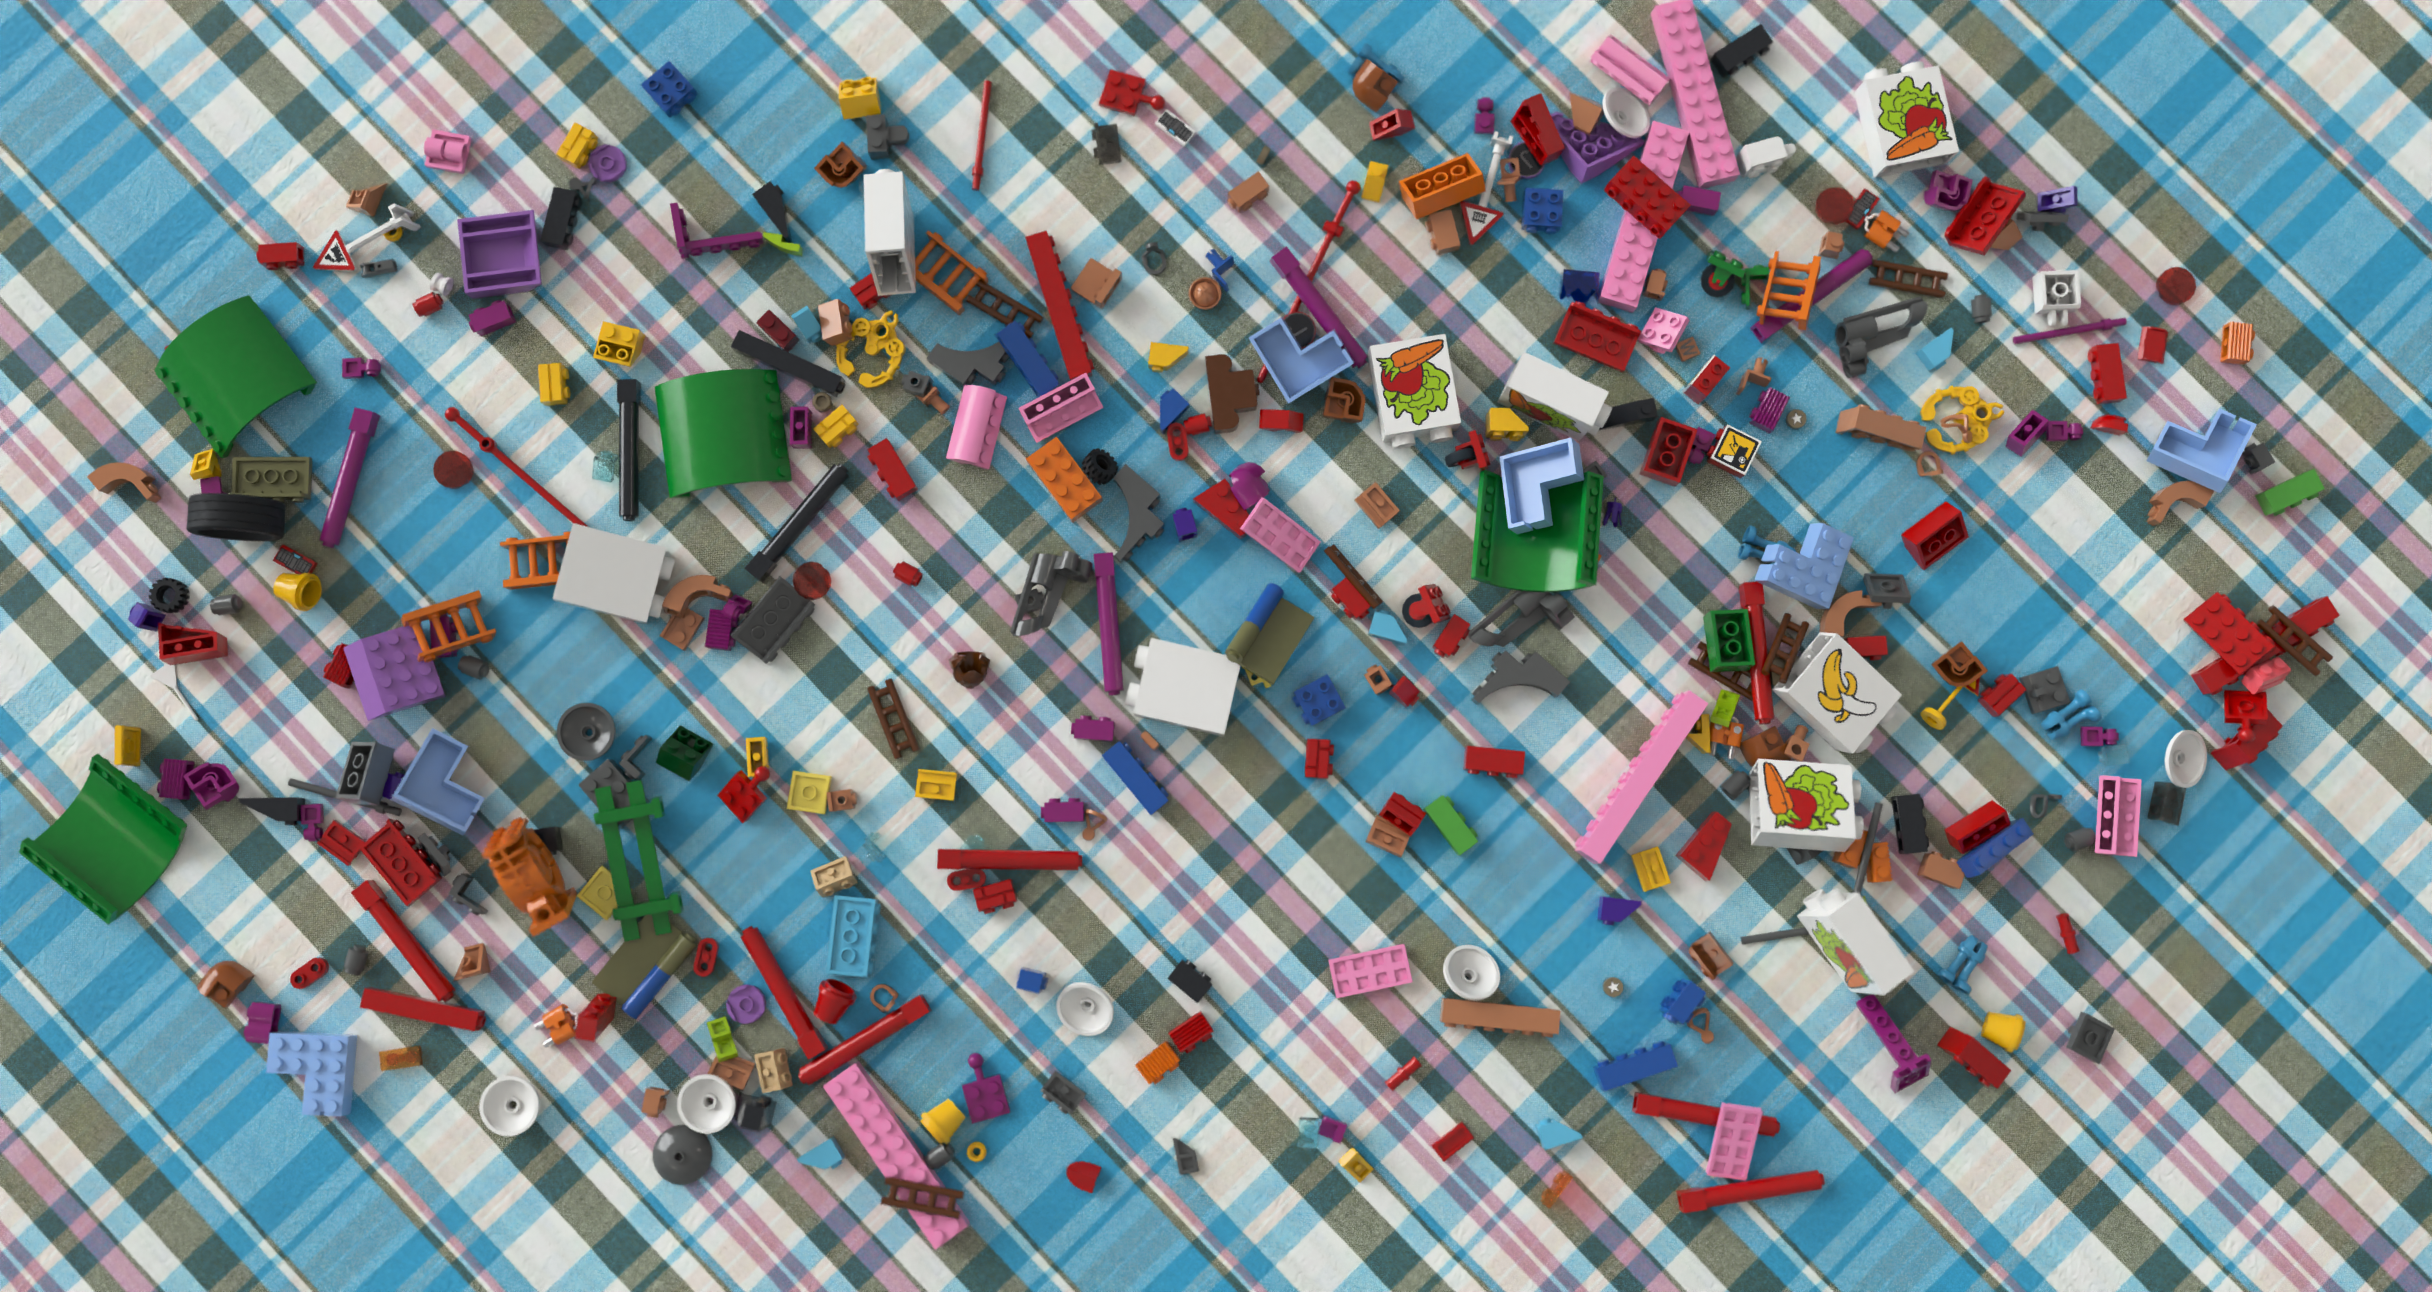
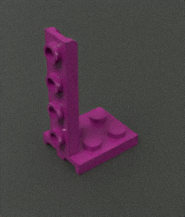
M678 202L670 203L676 243L681 259L689 258V255L700 256L705 252L720 253L726 249L736 251L740 250L741 247L747 246L749 248H757L764 244L761 232L690 241L687 228L684 227L687 226V221L683 208H679Z
M1870 994L1857 1001L1858 1009L1899 1066V1068L1892 1072L1890 1088L1894 1094L1929 1076L1931 1058L1927 1053L1921 1057L1915 1054L1876 996Z

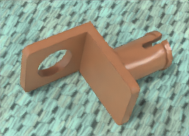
M1519 158L1501 159V179L1497 184L1504 185L1505 202L1516 201L1515 184L1521 179ZM1509 162L1515 165L1513 173H1508L1505 170V165Z
M1756 358L1753 371L1747 369L1741 378L1737 395H1740L1744 390L1747 381L1763 387L1770 383L1772 378L1763 375L1768 364L1766 359L1762 362L1763 358Z
M932 386L930 392L924 398L916 396L927 407L931 404L941 415L945 414L950 408L938 396L940 392L936 386Z
M1797 725L1794 735L1784 742L1787 743L1784 753L1799 762L1803 761L1810 745L1804 741L1809 731L1807 727Z

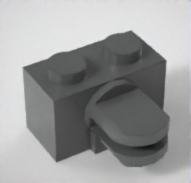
M885 114L866 116L867 145L871 159L890 158L889 147L906 144L909 141L907 128L903 125L888 126Z

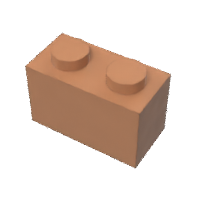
M1451 209L1429 214L1425 224L1427 232H1431L1432 239H1430L1432 250L1436 251V255L1459 250L1460 241Z
M835 299L818 305L822 339L831 346L851 340L852 325L849 322L850 310L847 304L839 299Z
M1935 851L1924 853L1917 875L1952 889H1960L1965 874L1957 864L1958 860L1953 858L1947 860L1943 858V854Z

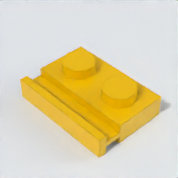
M918 769L915 797L954 801L957 773Z
M1658 846L1630 855L1643 892L1671 883Z

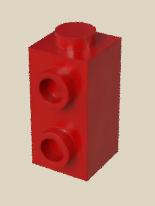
M297 242L258 245L257 260L267 270H278L279 267L296 269L298 266H305L304 247Z
M1346 577L1331 589V598L1336 604L1341 603L1345 608L1343 612L1349 619L1353 617L1354 620L1358 618L1362 620L1370 613L1368 611L1371 607L1370 604Z
M1454 614L1432 646L1435 649L1434 653L1441 658H1444V656L1448 658L1451 654L1454 656L1460 648L1457 644L1461 638L1463 640L1466 639L1470 631L1468 628L1471 624Z
M1886 636L1848 637L1844 639L1862 657H1869L1870 660H1882V656L1888 655Z

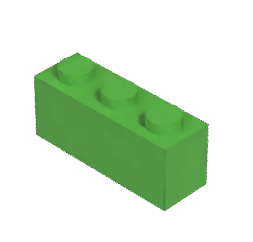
M2312 469L2255 495L2265 516L2272 513L2274 516L2286 512L2284 508L2288 506L2294 508L2301 505V500L2305 498L2311 500L2318 497V492L2325 488L2315 469Z
M1441 795L1423 810L1455 853L1460 856L1478 842L1476 839L1478 835L1472 827L1468 828L1464 823L1466 819L1460 811L1457 813L1454 810L1453 801L1448 796L1444 797V795Z

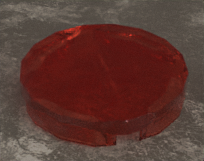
M1840 187L1825 189L1816 200L1815 210L1817 216L1826 223L1839 224L1845 222L1850 218L1854 210L1852 195Z
M2172 267L2162 272L2158 277L2156 289H2158V295L2164 302L2171 305H2179L2191 299L2195 293L2196 283L2189 271L2181 267Z
M451 450L444 452L437 458L434 463L433 472L439 484L450 489H457L469 483L473 475V465L468 456L459 451Z
M817 562L803 563L793 574L792 582L794 589L805 599H820L827 594L831 587L830 573Z

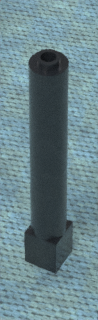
M617 379V402L619 403V517H622L623 521H635V518L639 517V406H641V383L637 379Z
M840 463L838 465L833 464L761 552L758 551L744 569L763 583L776 568V563L848 478V469Z

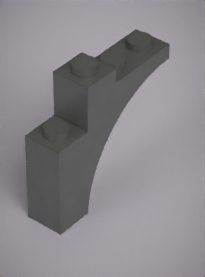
M999 342L984 349L974 351L953 350L937 343L926 359L934 367L964 387V385H971L974 382L976 373L993 385H996L997 382L1000 383L1006 375V369L1002 362L1006 363L1009 355Z
M1126 464L1113 477L1114 482L1123 492L1129 508L1127 535L1121 548L1115 554V559L1120 563L1123 561L1127 562L1134 554L1132 551L1136 546L1139 548L1146 541V538H1144L1146 535L1151 540L1155 537L1158 539L1165 531L1163 529L1164 523L1149 510L1150 508L1154 509L1160 503V494Z
M1505 650L1502 654L1498 652L1492 658L1494 663L1491 667L1496 672L1491 671L1485 678L1487 682L1483 687L1479 685L1472 693L1474 697L1471 700L1477 705L1494 691L1509 686L1535 687L1546 691L1553 697H1557L1570 681L1536 651L1532 655L1528 653L1522 659L1524 663L1522 665Z

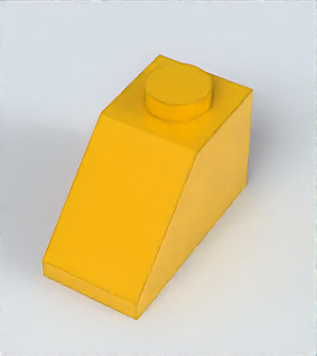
M1151 342L1148 361L1149 369L1158 373H1162L1163 370L1168 371L1188 355L1189 346Z

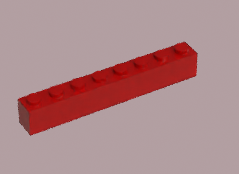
M1047 230L1026 236L1029 252L1070 381L1084 373H1087L1088 377H1092V370H1095L1092 359H1087L1086 353L1089 352L1086 341L1082 342L1080 337L1083 331L1081 324H1076L1075 317H1078L1075 306H1071L1069 302L1072 296L1069 288L1065 289L1063 283L1066 282L1064 271H1060L1058 264H1061L1059 255L1053 252L1052 247L1055 246L1053 236H1048Z
M2328 596L2317 598L2289 615L2288 618L2311 637L2319 632L2318 629L2323 626L2325 628L2335 623L2334 619L2340 615ZM2279 621L2272 629L2281 636L2287 627ZM2261 632L2263 636L2267 635L2265 632ZM2294 633L2287 640L2293 647L2299 645L2302 641ZM2274 641L2275 650L2272 653L2269 652L2252 667L2270 660L2274 655L2276 657L2280 656L2286 651ZM2221 657L2191 674L2203 695L2210 693L2215 695L2223 690L2222 687L2227 684L2229 686L2239 681V675Z

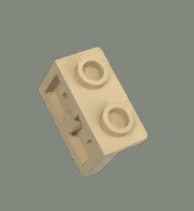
M847 856L810 870L815 889L821 897L832 896L835 892L848 889L858 883L853 875Z
M785 1048L754 1055L762 1093L792 1086V1077L789 1071Z

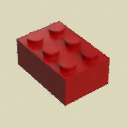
M1661 417L1656 422L1639 474L1672 486H1677L1681 481L1698 429Z

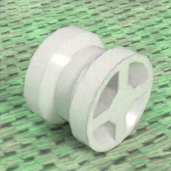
M435 273L430 281V289L432 291H439L442 295L447 296L452 290L454 281L450 277H443L441 273Z

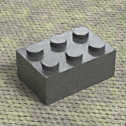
M352 742L335 798L353 804L379 805L383 796L382 792L385 782L388 779V771L393 761L395 749L376 742Z
M607 759L578 784L597 808L594 789L611 786L615 809L630 806L626 783L632 782V780L614 760ZM632 819L618 821L619 829L626 826Z

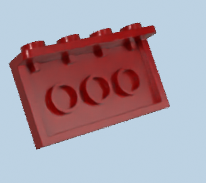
M1635 156L1620 169L1604 188L1609 197L1613 198L1624 210L1628 211L1639 223L1643 224L1658 238H1662L1691 206Z
M1984 176L1969 197L1967 204L1962 207L1951 225L1947 227L1945 238L1948 244L1985 256L2026 197L2025 192L1992 183L1989 177Z
M1576 301L1571 302L1553 344L1623 373L1642 331L1634 324L1629 323L1627 325L1622 323L1617 317H1608L1603 315L1602 311L1589 309L1584 303Z
M2216 592L2186 616L2183 621L2241 676L2269 652L2272 653L2275 650V643L2268 635L2263 636L2259 632L2260 628L2253 621L2249 622L2244 618L2246 616L2245 613L2238 607L2235 609L2230 604L2232 601L2225 594L2221 595Z
M388 819L386 821L387 824L362 844L359 849L403 903L409 907L442 879V876L439 874L441 871L434 863L431 864L427 858L429 856L427 853L415 845L417 843L410 834L407 835L403 830L405 827L399 820Z

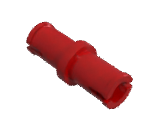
M2069 913L2059 914L2056 916L2061 930L2059 934L2064 940L2067 954L2077 953L2080 949L2075 937L2076 930L2072 928Z
M1413 1056L1402 1068H1397L1398 1071L1385 1081L1386 1085L1394 1091L1405 1080L1408 1081L1410 1079L1409 1076L1422 1067V1064Z

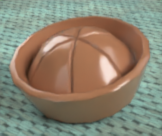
M1198 278L1189 288L1190 301L1200 309H1211L1221 299V287L1212 278Z

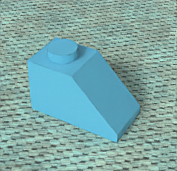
M808 306L791 315L809 343H816L822 339L821 325Z
M1952 327L1916 352V355L1928 371L1934 367L1938 370L1946 364L1944 360L1950 357L1954 332Z
M1379 609L1378 612L1375 611L1373 613L1368 632L1369 636L1401 645L1406 644L1407 638L1394 616L1390 615V612Z
M1550 1117L1539 1120V1124L1535 1125L1542 1148L1545 1150L1582 1138L1579 1132L1554 1119L1551 1120Z
M833 1136L797 1158L798 1163L827 1169L831 1166L833 1170L842 1164L841 1160L846 1156Z

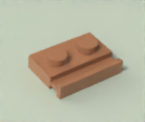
M1376 482L1354 499L1356 504L1378 529L1400 512Z
M687 608L683 618L671 616L660 637L685 651L705 618Z
M1377 815L1365 842L1401 858L1410 836Z
M716 1055L707 1074L718 1076L731 1087L744 1091L755 1063L740 1057H734L719 1063Z

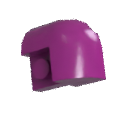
M1939 170L1932 171L1929 189L1924 191V201L1927 205L1943 211H1956L1964 204H1967L1973 179L1959 174L1950 175Z
M1252 462L1240 464L1229 474L1233 484L1231 490L1244 510L1257 503L1261 497L1267 496L1270 491L1266 481L1261 477L1266 471L1261 466Z
M207 762L183 775L206 810L223 800L228 803L236 796L240 788L238 782L224 764H210Z

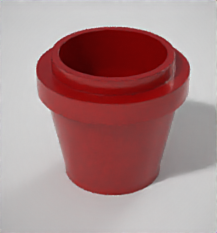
M827 979L821 981L813 1013L824 1022L837 1024L850 1005L855 1003L857 999L855 991L847 984L838 980Z

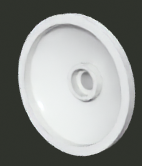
M1620 87L1612 88L1604 95L1603 111L1605 117L1617 132L1626 137L1639 138L1648 131L1650 126L1649 114L1637 96L1629 90Z
M2183 730L2178 732L2167 746L2164 760L2165 769L2174 785L2182 788L2192 787L2201 779L2205 771L2207 749L2203 738L2195 731Z
M1474 945L1458 946L1447 955L1444 961L1443 972L1445 980L1449 987L1462 998L1473 1001L1483 1000L1490 997L1496 991L1500 982V971L1494 958L1484 949Z
M1085 982L1070 984L1062 990L1057 999L1056 1008L1060 1020L1068 1029L1084 1036L1098 1035L1104 1032L1113 1020L1114 1008L1109 996L1093 984Z
M711 1074L698 1075L686 1082L681 1088L677 1100L678 1112L683 1122L692 1130L700 1133H714L722 1130L733 1119L736 1111V1097L731 1086L722 1078ZM709 1097L713 1099V1103L708 1101Z
M505 1076L491 1082L484 1090L479 1104L480 1115L484 1124L492 1132L502 1136L518 1135L529 1129L535 1122L540 1108L539 1096L533 1085L517 1076ZM512 1101H515L517 1104L515 1108L511 1106Z

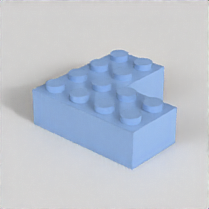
M1280 317L1249 337V340L1288 403L1354 364V360L1346 347L1341 348L1343 342L1335 329L1302 349L1284 318Z
M2222 409L2218 410L2204 436L2167 421L2146 461L2221 493L2229 481L2257 424L2240 417L2234 428L2230 430L2229 427L2236 415Z
M1567 438L1499 457L1508 529L1516 534L1533 531V527L1541 529L1553 526L1548 489L1584 480L1580 445L1574 439Z
M1824 523L1810 524L1800 554L1780 544L1766 546L1761 561L1775 563L1760 564L1754 581L1815 609H1829L1854 537Z
M432 728L391 800L464 836L485 799L449 780L468 746Z
M272 1032L269 1034L266 1073L305 1075L302 1115L339 1117L351 1114L357 1035Z

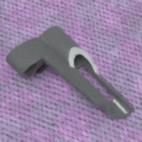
M1063 551L1062 556L1034 553L1010 630L1012 635L1024 636L1037 632L1041 628L1049 627L1067 580L1071 579L1087 583L1093 564L1088 560L1079 559V555L1070 551ZM1035 585L1044 586L1046 593L1039 616L1022 620L1032 587Z
M1517 590L1470 630L1468 638L1483 646L1498 645L1504 647L1545 616L1558 630L1565 627L1575 616L1567 607V602L1558 593L1553 596L1550 592ZM1513 604L1521 610L1520 616L1499 634L1485 629Z

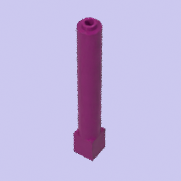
M1286 246L1275 254L1269 262L1282 279H1286L1324 331L1329 333L1334 329L1336 330L1343 342L1341 348L1346 347L1354 360V364L1351 366L1353 368L1357 366L1359 369L1367 363V354L1300 268V263Z
M1860 249L1820 277L1817 281L1812 306L1870 266L1873 259L1871 253L1868 250ZM1802 290L1801 292H1799V293L1797 294V296H1801V294H1805V290ZM1785 302L1777 309L1797 312V310H1801V306H1799V303ZM1766 315L1764 325L1760 324L1759 320L1750 329L1760 343H1762L1794 319Z
M354 408L349 425V430H351L319 539V541L323 542V546L334 548L335 545L339 546L369 441L375 435L380 415L372 411Z
M1113 552L1094 554L1104 691L1108 692L1109 696L1120 695V691H1124Z

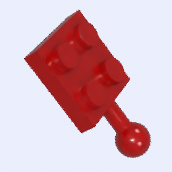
M1110 69L1099 106L1135 116L1139 102L1150 104L1154 110H1162L1165 106V99L1160 95L1150 97L1142 94L1146 79Z
M2224 690V722L2242 724L2238 737L2244 743H2250L2255 739V732L2251 729V724L2267 725L2266 692H2259L2254 695L2250 691Z
M760 766L755 770V777L752 780L740 770L718 794V797L742 823L748 821L767 799L757 787L760 782L767 781L770 777V771L765 766Z

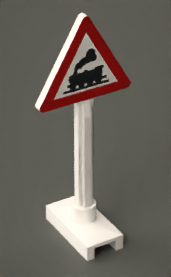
M394 203L388 206L392 215L390 221L347 245L340 232L335 230L313 265V269L356 271L357 268L350 253L394 228L397 229L403 226L412 231H417L421 228L420 225L412 222L410 218L415 215L414 212Z

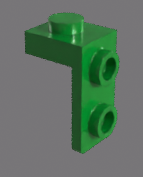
M1755 265L1753 268H1745L1746 272L1743 278H1741V286H1745V293H1742V304H1745V310L1750 308L1749 280H1768L1769 267Z

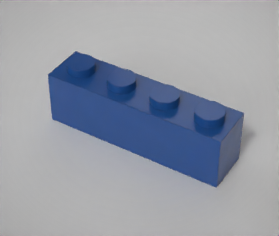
M1016 320L1012 321L994 335L1036 396L1040 397L1059 385L1057 381L1059 378L1055 371H1050L1046 365L1048 363L1046 358L1042 354L1039 355L1035 348L1037 346L1031 338H1027L1024 333L1026 332L1024 326L1020 322L1017 323Z
M1119 741L1106 751L1102 757L1152 816L1169 801L1167 799L1169 794L1163 787L1158 788L1155 782L1157 780L1151 772L1146 774L1142 769L1145 766L1138 757L1135 759L1130 754L1132 749L1126 742L1122 744Z
M2023 818L2010 821V826L1982 842L1957 861V864L1967 878L1981 875L2034 834Z
M1658 1041L1653 1043L1651 1048L1641 1047L1635 1049L1633 1054L1627 1055V1053L1617 1055L1616 1060L1609 1062L1608 1059L1597 1062L1598 1066L1593 1068L1600 1089L1607 1091L1678 1067L1671 1044Z

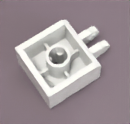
M1778 136L1745 145L1736 156L1742 178L1749 177V179L1758 177L1763 172H1767V174L1776 172L1784 160L1792 157L1796 152V147L1792 143L1784 145L1782 138Z
M2079 270L2041 271L2032 277L2035 314H2047L2049 326H2055L2056 313H2059L2060 324L2067 326L2068 313L2075 312L2081 306Z

